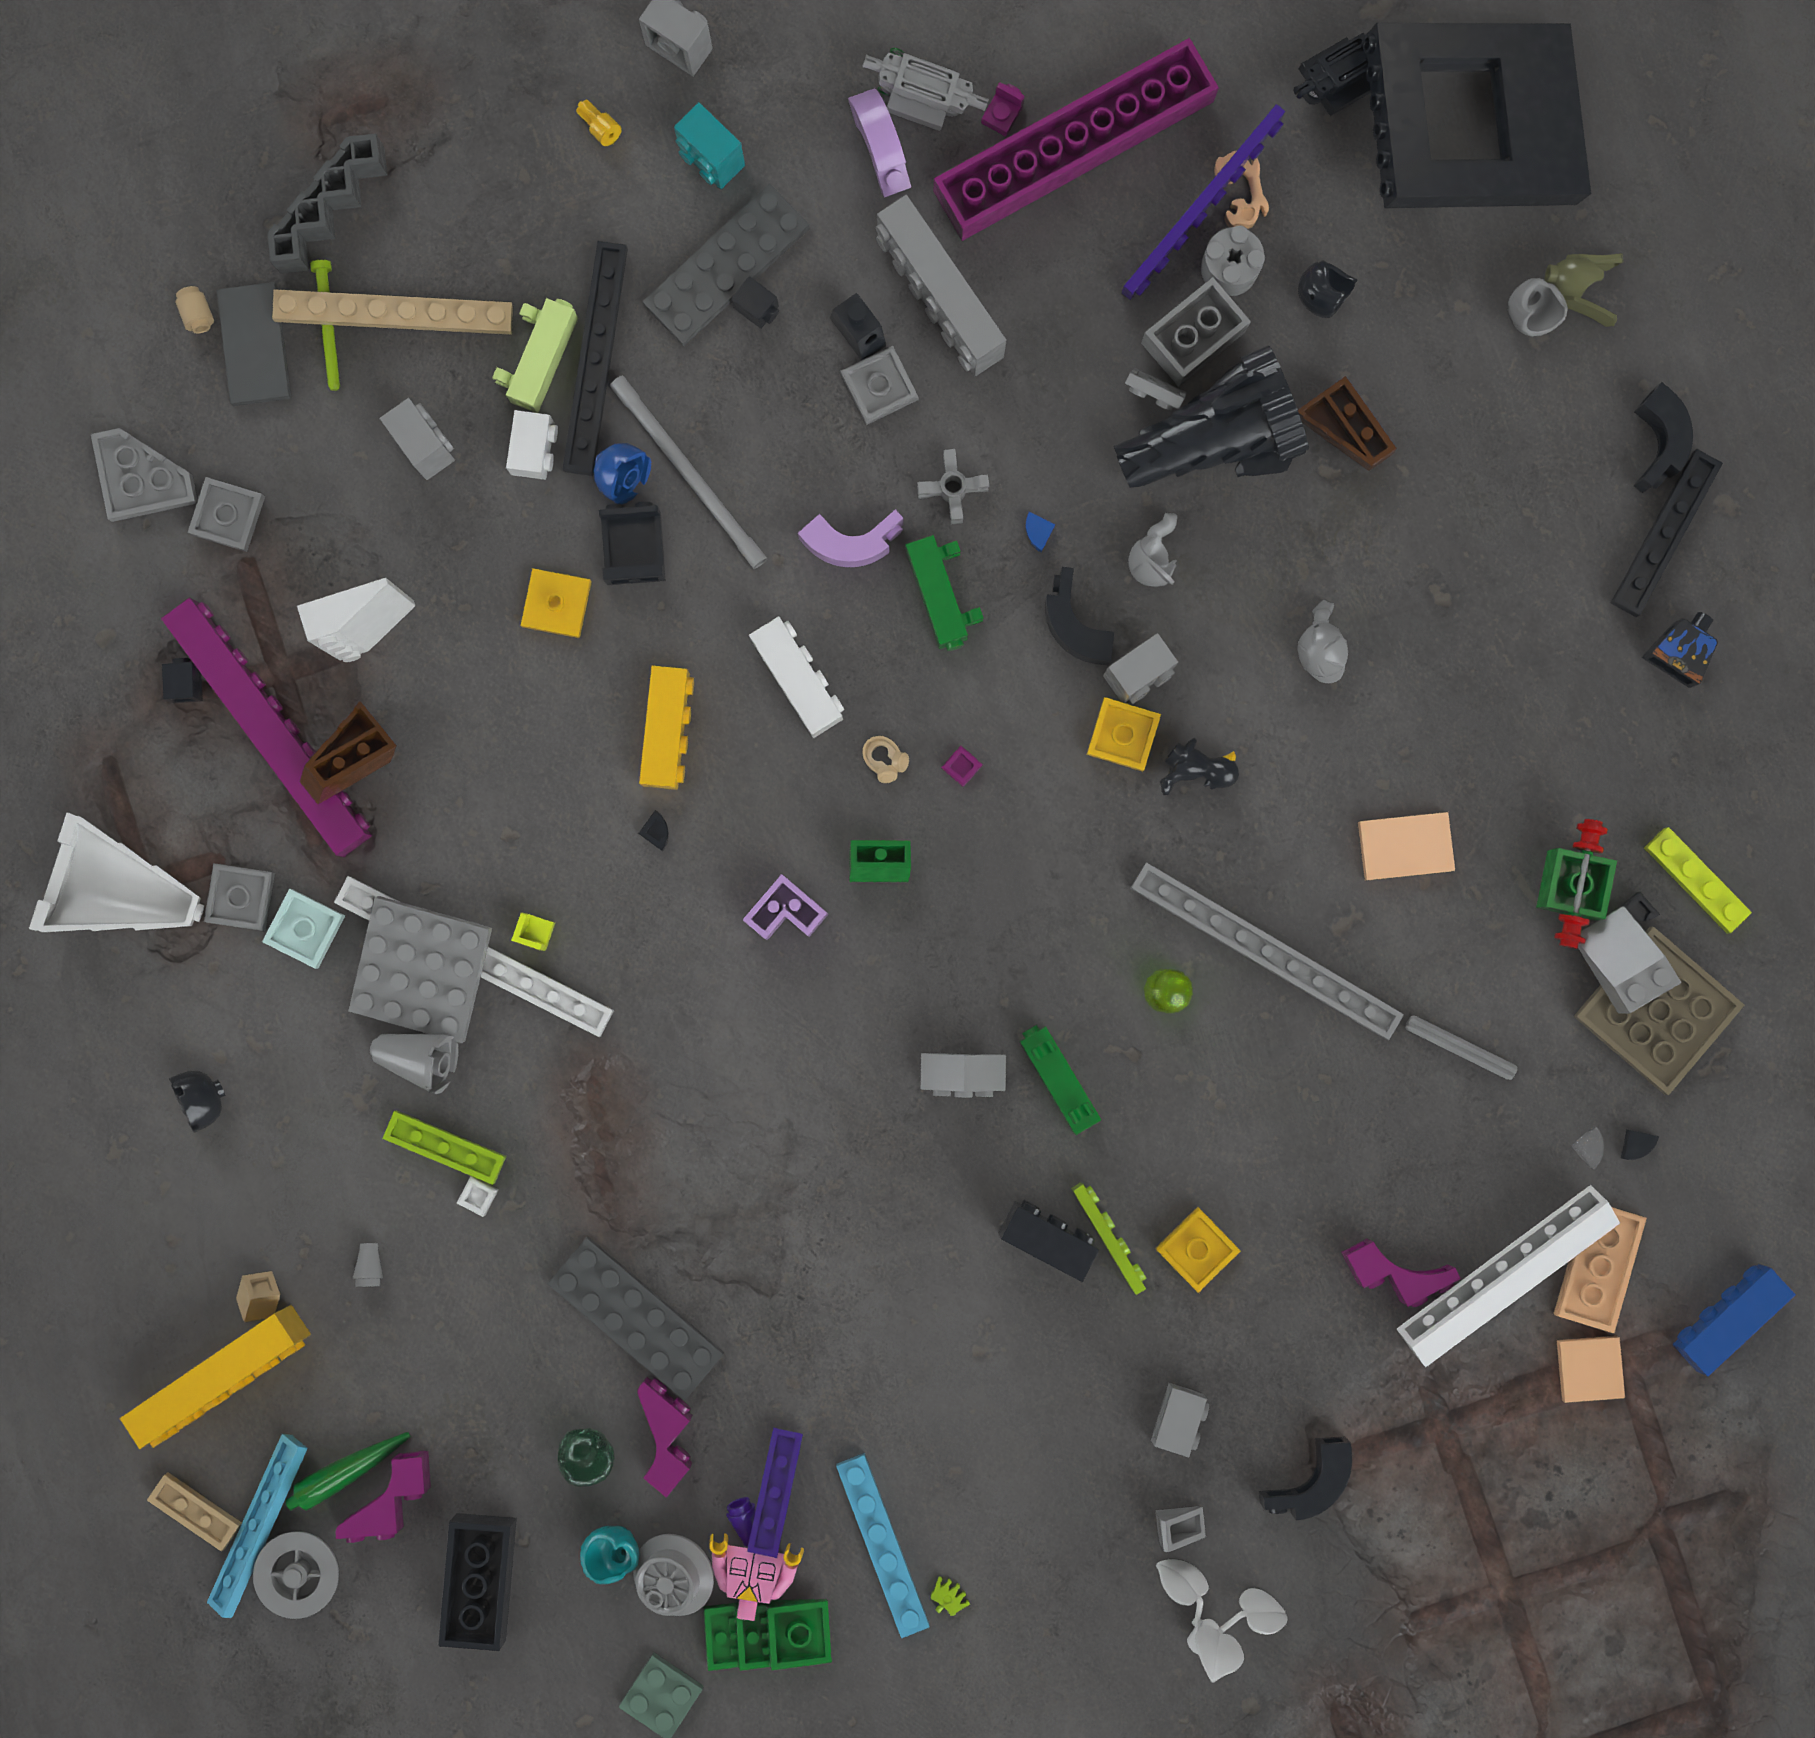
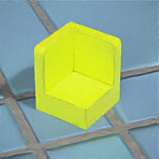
M521 912L511 941L546 951L555 923Z

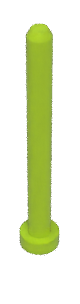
M328 260L310 262L311 272L316 273L318 292L330 293L328 272L332 271L331 262ZM321 325L328 387L331 391H337L340 388L334 326Z

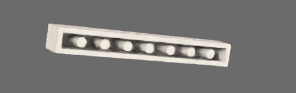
M1591 1185L1399 1326L1397 1331L1421 1363L1427 1367L1619 1225L1620 1222L1609 1202Z

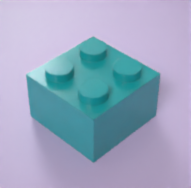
M699 102L674 126L677 137L675 141L680 149L679 155L687 164L691 165L694 163L700 169L699 174L709 185L714 183L722 189L745 167L741 142Z

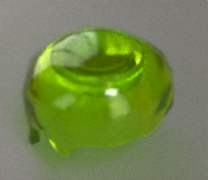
M1159 969L1146 980L1144 986L1145 1000L1157 1012H1180L1190 1003L1193 995L1192 982L1182 971Z

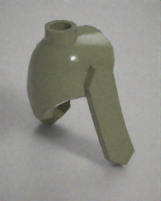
M1623 253L1612 255L1571 254L1567 255L1566 259L1558 262L1556 265L1549 264L1547 266L1545 281L1559 289L1567 303L1568 309L1586 315L1605 327L1615 326L1617 321L1616 314L1587 299H1582L1581 296L1591 284L1602 281L1604 271H1608L1624 262Z

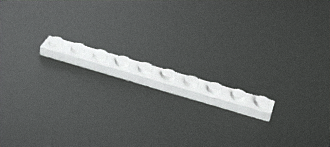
M347 876L334 903L370 920L375 897L381 896L395 901L398 900ZM490 947L487 948L481 978L601 1037L614 1012L613 1009Z

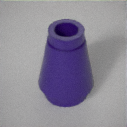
M748 1497L734 1500L727 1506L728 1513L726 1516L743 1542V1545L748 1547L756 1509L755 1504L751 1503Z

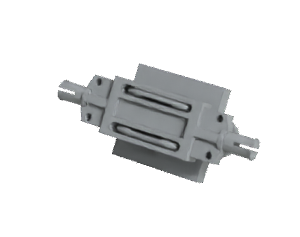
M889 52L883 61L866 54L863 67L879 72V85L883 92L890 95L887 110L891 114L940 131L945 116L953 117L962 114L968 105L983 111L987 107L989 99L973 94L972 82L959 78L960 74L958 72L903 53L901 57Z

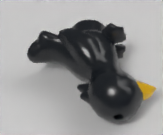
M1195 738L1188 741L1185 747L1178 743L1164 761L1172 768L1169 774L1160 781L1161 792L1163 795H1169L1174 784L1177 782L1194 780L1200 777L1206 779L1204 787L1209 786L1211 790L1230 787L1235 784L1239 777L1238 766L1235 763V752L1233 751L1223 757L1210 758L1194 748L1197 743Z

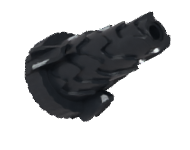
M1269 345L1240 357L1241 363L1229 369L1208 391L1199 394L1188 405L1171 413L1172 415L1167 419L1140 430L1139 436L1113 446L1130 488L1145 486L1174 473L1179 477L1196 469H1209L1223 463L1238 462L1235 467L1237 477L1283 473L1288 471L1293 458L1306 453V450L1309 449V444L1300 415L1279 362Z

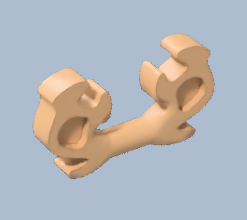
M1236 151L1227 154L1225 157H1218L1214 167L1215 176ZM1258 158L1254 161L1251 160V164L1247 161L1243 165L1246 169L1243 175L1248 180L1252 196L1251 203L1247 204L1244 199L1232 201L1230 208L1235 209L1236 214L1228 210L1224 216L1229 228L1235 226H1244L1247 229L1252 228L1259 216V210H1261L1264 217L1269 211V204L1263 195L1260 183V163Z

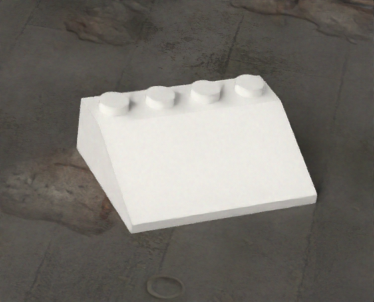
M383 578L298 605L297 608L307 641L338 660L351 662L361 658L360 654L368 652L415 607L413 599L391 581Z

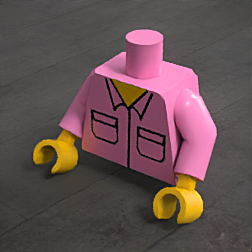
M724 1533V1541L722 1543L715 1542L713 1540L714 1534H711L709 1547L712 1551V1568L720 1590L726 1592L729 1598L739 1599L738 1619L755 1621L757 1603L770 1604L771 1600L779 1599L793 1583L804 1548L801 1547L800 1553L794 1555L789 1550L791 1543H789L784 1554L778 1553V1558L747 1552L748 1548L728 1545V1535Z

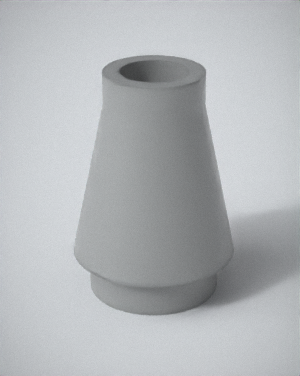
M378 1243L360 1244L353 1279H356L355 1287L380 1286V1279H383Z

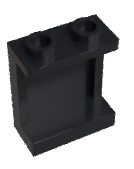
M638 502L635 504V507L624 508L622 504H610L606 506V509L599 510L605 567L602 568L604 582L607 585L666 581L661 511L659 507L653 505L652 502Z

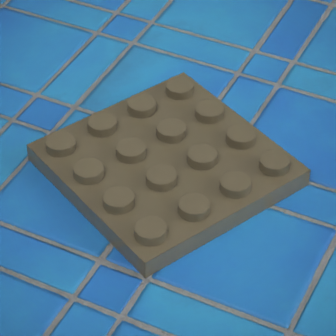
M1649 927L1646 930L1647 935L1666 956L1682 983L1630 1014H1618L1600 984L1573 1017L1664 1095H1669L1745 1005L1655 927Z

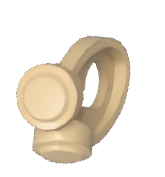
M875 736L868 739L864 744L863 758L867 766L877 774L879 782H893L897 779L898 772L906 771L909 764L908 754L901 752L898 746L889 738ZM879 746L886 747L888 749V757L892 760V765H886L883 761H875L872 758L874 749Z

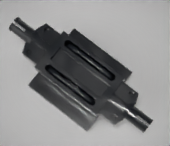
M1361 33L1351 40L1346 37L1302 62L1298 70L1305 78V82L1294 87L1293 91L1295 95L1297 94L1296 97L1298 99L1303 97L1308 104L1312 105L1321 102L1328 114L1332 116L1370 94V82L1366 78L1368 67L1367 55L1363 50L1365 34Z

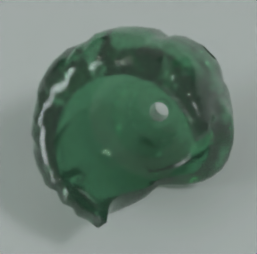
M596 1429L571 1430L563 1437L559 1444L557 1455L558 1468L564 1480L575 1487L597 1485L604 1481L612 1471L615 1460L613 1446L605 1435Z

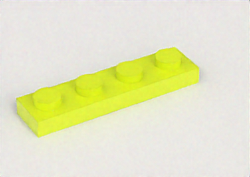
M1669 827L1664 828L1644 847L1726 933H1732L1752 913Z

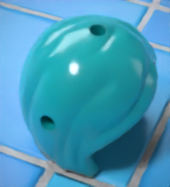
M604 1526L592 1531L584 1540L580 1551L583 1573L596 1584H610L621 1580L626 1574L637 1568L640 1559L639 1546L630 1530L622 1526Z

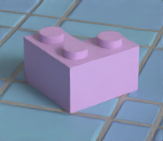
M781 874L744 917L743 921L766 940L772 936L786 918L810 937L829 914Z

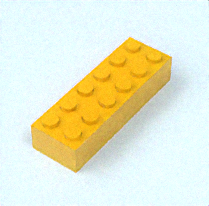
M290 1305L272 1314L119 1419L139 1449L148 1444L154 1448L178 1433L179 1430L203 1416L213 1407L228 1399L230 1395L253 1382L255 1378L278 1365L280 1360H284L305 1346L303 1340L310 1336L311 1333L294 1307Z

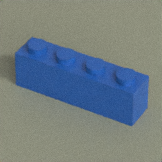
M1761 1264L1754 1265L1744 1272L1743 1279L1736 1286H1730L1721 1294L1722 1299L1718 1303L1704 1309L1699 1315L1700 1319L1692 1327L1684 1328L1678 1334V1340L1672 1345L1697 1372L1708 1377L1796 1294L1772 1268Z

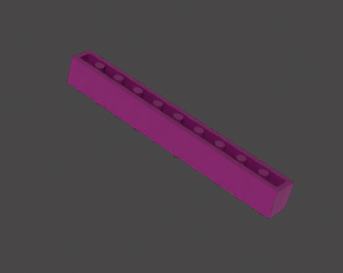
M189 597L163 616L161 620L335 855L345 857L372 837L368 831L370 827L369 822L360 812L356 814L350 807L353 801L344 790L320 804L315 802L299 781L305 764L316 751L308 742L303 743L298 737L300 733L299 728L290 718L286 720L281 714L282 705L273 695L268 696L264 691L265 682L255 671L251 673L245 664L248 663L245 655L238 648L234 650L229 644L230 635L220 624L216 626L212 621L211 617L214 614L203 601L199 603Z

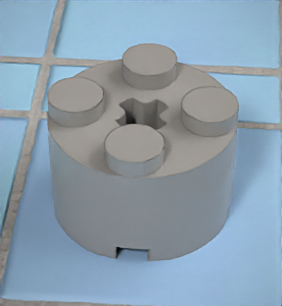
M1244 226L1225 228L1216 233L1209 241L1202 258L1201 275L1204 282L1206 283L1214 277L1225 292L1230 294L1229 296H1237L1249 290L1256 281L1265 261L1264 249L1260 240Z

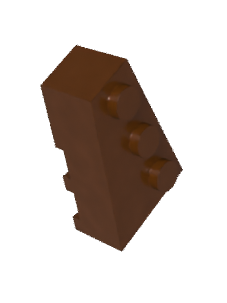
M1346 376L1298 409L1304 425L1368 471L1392 456L1397 449Z
M359 701L350 715L340 723L332 736L322 744L305 764L299 782L315 802L320 804L390 763L397 745L361 701Z

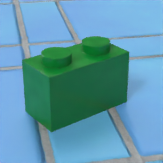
M850 841L849 882H909L911 872L910 841Z

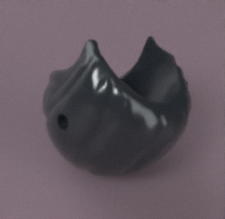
M1324 260L1315 262L1305 270L1298 284L1299 298L1306 309L1321 318H1330L1339 310L1351 294L1357 279Z

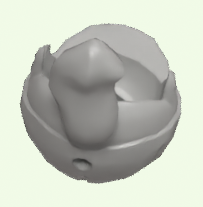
M1165 513L1163 520L1150 527L1147 536L1138 540L1131 549L1128 558L1129 570L1132 576L1145 586L1159 587L1167 584L1173 585L1175 582L1171 576L1176 567L1175 563L1177 560L1169 563L1168 552L1161 542V538L1170 534L1177 525V515L1175 513Z
M1326 600L1321 601L1313 609V625L1308 627L1298 641L1297 649L1299 660L1307 672L1319 682L1334 683L1341 679L1345 671L1348 647L1347 640L1344 639L1339 628L1329 623L1328 619L1330 614H1332L1334 603Z

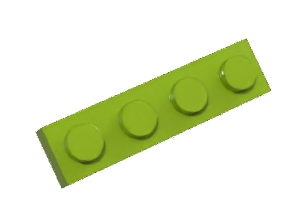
M397 1110L393 1112L382 1138L492 1185L495 1184L506 1159V1156Z
M1081 1182L1071 1188L1132 1291L1135 1295L1141 1293L1146 1289L1142 1281L1147 1279L1138 1263L1133 1266L1130 1263L1127 1255L1131 1252L1123 1238L1116 1239L1111 1229L1115 1225L1108 1213L1105 1211L1101 1214L1095 1205L1100 1200L1091 1185L1085 1188Z

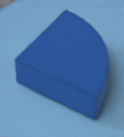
M1029 512L1025 524L1026 533L1032 546L1039 552H1042L1055 524Z

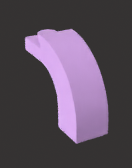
M874 88L849 97L848 101L856 127L861 132L869 150L882 195L887 197L911 188L903 150L890 114L879 92Z
M895 509L870 532L860 536H847L834 530L819 514L798 532V537L812 554L827 563L841 567H859L878 561L889 553V545L885 540L892 541L902 532L903 517Z

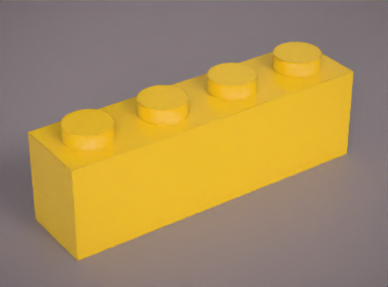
M661 666L651 667L639 784L644 787L678 790V784L684 782L685 765H681L682 753H687L688 736H684L685 724H690L691 707H687L688 695H693L694 678L690 677L687 669Z

